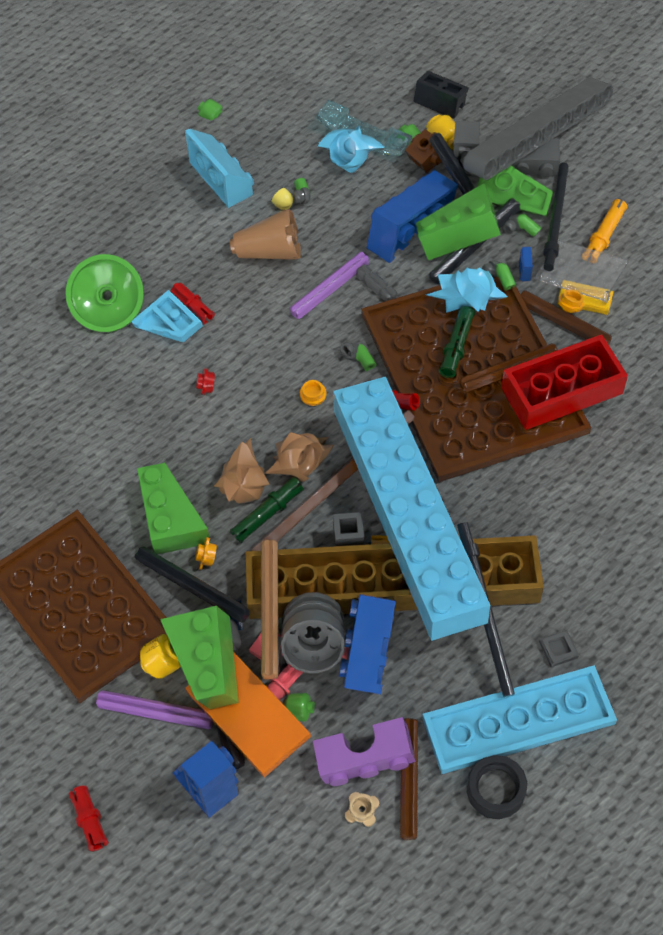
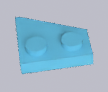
M169 290L131 321L136 328L180 342H185L203 326L202 322Z

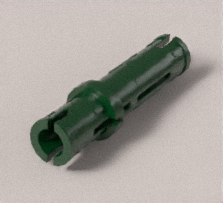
M468 306L459 308L449 342L443 349L444 358L439 368V373L445 378L455 377L459 361L462 360L465 354L463 348L475 315V311ZM460 327H463L461 336H459ZM456 348L454 357H451L453 349Z
M291 477L276 492H270L268 499L235 527L231 528L230 533L232 535L236 534L235 538L240 543H243L247 537L279 510L283 511L286 509V504L300 492L304 491L302 484L297 486L299 481L295 477Z

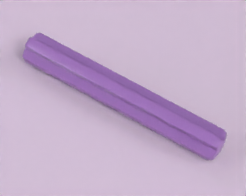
M363 252L356 254L290 307V313L297 319L302 318L356 275V270L363 264L368 265V256Z
M104 690L98 693L96 700L97 707L208 730L213 726L211 718L201 709Z

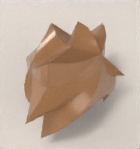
M290 432L284 440L276 443L278 455L273 457L276 462L265 474L292 475L299 482H305L309 479L308 476L328 456L334 445H324L329 437L316 438V436L309 433L299 435Z
M251 438L246 443L241 442L230 460L224 464L222 475L214 485V487L219 488L222 494L226 495L229 502L234 500L240 504L259 500L265 486L269 485L264 475V469L256 461Z

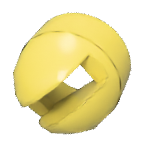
M282 188L273 196L272 203L280 210H287L293 204V196L286 188Z

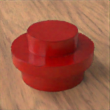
M204 368L202 373L197 374L196 389H201V395L213 392L215 373L209 372L208 369Z

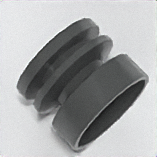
M304 593L293 598L286 605L282 614L281 648L282 655L289 665L305 673H322L332 669L340 662L345 651L344 616L340 605L330 596L321 593Z

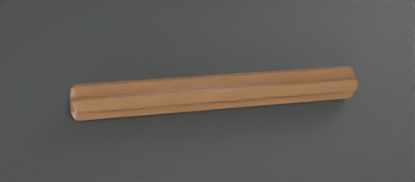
M264 540L261 548L262 678L266 680L278 677V546L275 540Z

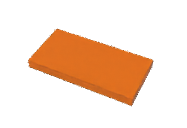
M234 653L239 703L209 709L196 701L189 685L185 690L265 778L311 738V734Z

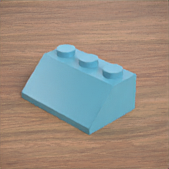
M193 129L185 130L190 164L228 208L253 195V178L248 172L245 173L235 157H231L227 153L223 143H219L210 134Z

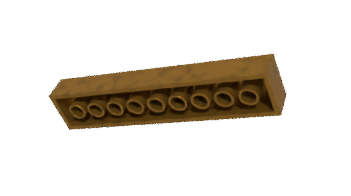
M536 535L473 539V542L478 545L480 553L478 560L491 606L540 603L544 585ZM390 543L278 550V618H282L286 605L293 598L304 593H321L330 596L340 605L343 614H350L352 599L358 600L359 594L395 600L394 611L418 610ZM246 551L247 608L250 609L249 619H261V551Z

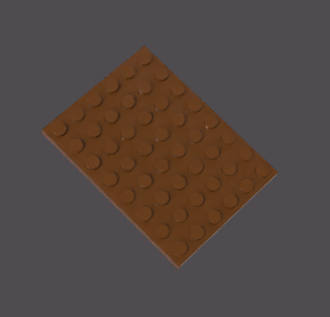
M494 276L492 277L496 287L508 297L488 300L485 311L479 310L477 312L473 307H470L475 311V315L463 348L465 350L464 357L459 361L455 377L445 378L440 375L439 368L444 358V346L449 342L459 309L446 313L445 299L427 295L442 290L441 285L361 308V315L396 391L399 393H417L419 396L420 405L415 411L410 410L415 416L411 424L438 482L575 439L591 432L592 427L582 409L525 430L501 389L502 379L468 392L462 390L459 383L461 377L547 345L517 287L515 286L505 291L500 279ZM460 327L459 336H461L463 327ZM456 348L453 349L451 357H454Z

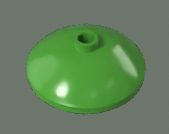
M100 254L85 259L75 267L67 282L66 301L70 312L80 324L93 331L113 332L126 327L137 317L143 305L144 287L140 275L129 262L115 255ZM107 291L112 293L110 300L104 299V293Z

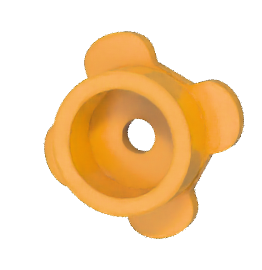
M206 537L204 544H198L195 561H200L199 570H202L203 565L212 567L214 563L217 545L209 543V537Z

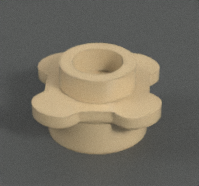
M358 792L352 793L349 796V810L345 812L346 820L349 823L361 822L366 827L374 825L376 821L374 817L375 809L379 807L378 798ZM364 807L365 811L360 812L359 808Z

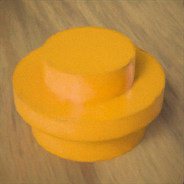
M569 289L559 296L558 303L568 313L580 312L584 307V297L580 292Z
M309 380L300 389V399L309 406L319 405L326 399V388L317 380Z

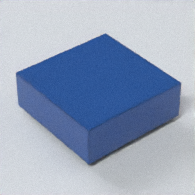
M522 247L519 258L520 280L531 281L533 269L531 247Z

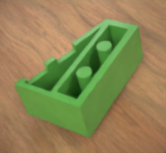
M485 183L416 222L418 237L428 260L501 235L494 207Z
M160 463L137 468L154 552L156 554H163L204 544L206 537H209L208 528L167 465Z
M213 606L160 619L196 701L209 709L239 703L230 616L219 607Z

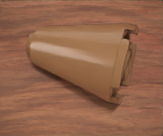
M292 210L280 211L233 233V239H230L232 253L237 254L238 258L288 260L301 258L300 242L298 243L297 233L299 232Z

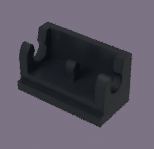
M427 70L416 81L413 102L455 119L459 108L462 109L465 105L469 87Z

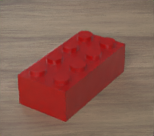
M601 334L505 369L501 389L524 429L528 430L623 394L628 374Z

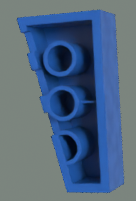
M434 170L427 176L421 177L412 186H408L399 195L393 196L381 207H377L371 215L372 224L367 249L388 263H391L395 259V252L399 248L404 250L409 245L408 242L414 233L418 234L416 222L454 201L458 184Z

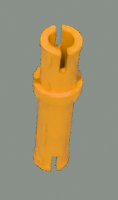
M621 199L613 200L599 228L591 235L589 239L590 244L582 254V260L587 262L592 255L589 263L593 265L597 263L603 249H607L613 231L628 208L626 202L623 201L618 208Z

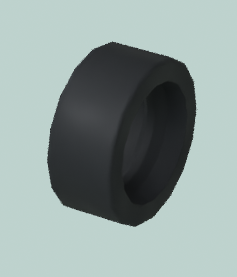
M492 755L482 758L473 766L469 773L467 795L470 804L478 813L487 818L503 819L512 816L520 809L527 794L528 782L525 772L517 762L506 756ZM501 770L510 775L515 784V794L510 801L501 805L492 804L480 795L478 788L479 780L486 772Z

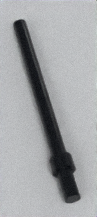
M565 162L559 165L548 241L545 243L543 255L545 256L543 268L548 272L554 269L555 258L559 254L558 237L569 165Z
M468 522L460 523L457 525L461 542L490 603L478 560L480 556L478 545L473 542ZM490 604L488 623L484 624L503 698L515 695Z

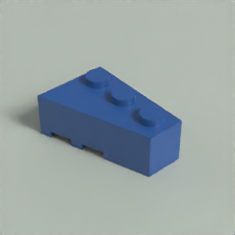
M359 594L358 600L352 599L349 617L355 618L353 630L347 629L344 643L345 647L349 648L347 660H341L339 677L344 678V688L375 694L382 693L383 685H381L387 661L386 653L391 635L395 600Z
M213 741L209 742L173 772V775L208 818L239 795L236 785L239 781L234 775L236 769L232 765L234 759L225 747L218 748Z

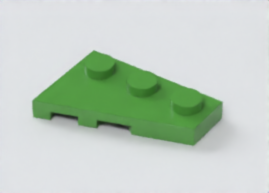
M509 166L488 180L480 177L478 186L485 183L492 204L503 206L509 199L514 198L520 203L519 211L547 217L553 191L521 173L513 166Z

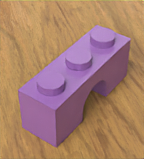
M403 717L374 724V743L370 749L362 753H355L350 750L349 742L343 733L313 740L319 776L325 784L330 783L331 786H340L346 784L348 779L359 776L361 778H371L378 775V771L389 768L391 770H402L407 768L409 763L416 762L408 726Z

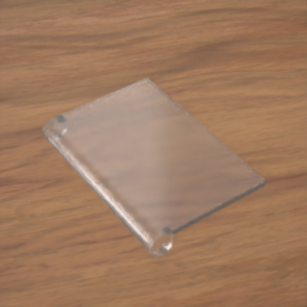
M558 240L560 247L558 257L555 258L554 269L550 272L545 271L543 263L536 275V281L566 290H576L583 295L607 303L610 299V292L626 267L628 260Z

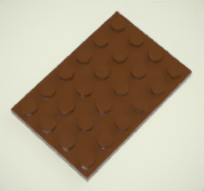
M78 509L0 560V600L79 704L139 662L140 651L143 645L161 634H166L160 619L167 617Z

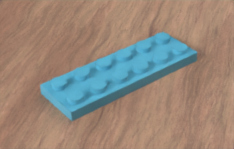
M595 665L514 688L515 695L503 698L502 692L424 713L422 719L441 774L473 766L484 757L492 755L507 756L615 725L617 718Z

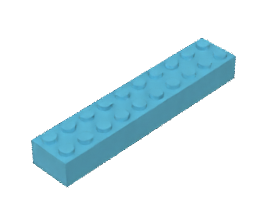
M386 376L333 391L334 413L431 641L487 624L490 603Z

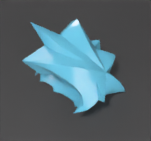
M360 126L355 130H333L325 135L318 147L330 150L332 163L348 172H355L367 159L370 151L385 148L376 139L361 134Z
M467 267L462 273L457 270L454 274H438L442 290L427 294L428 296L445 299L446 313L457 310L462 306L473 307L477 312L479 310L485 311L488 300L508 297L496 287L489 271H485L480 267L478 269Z

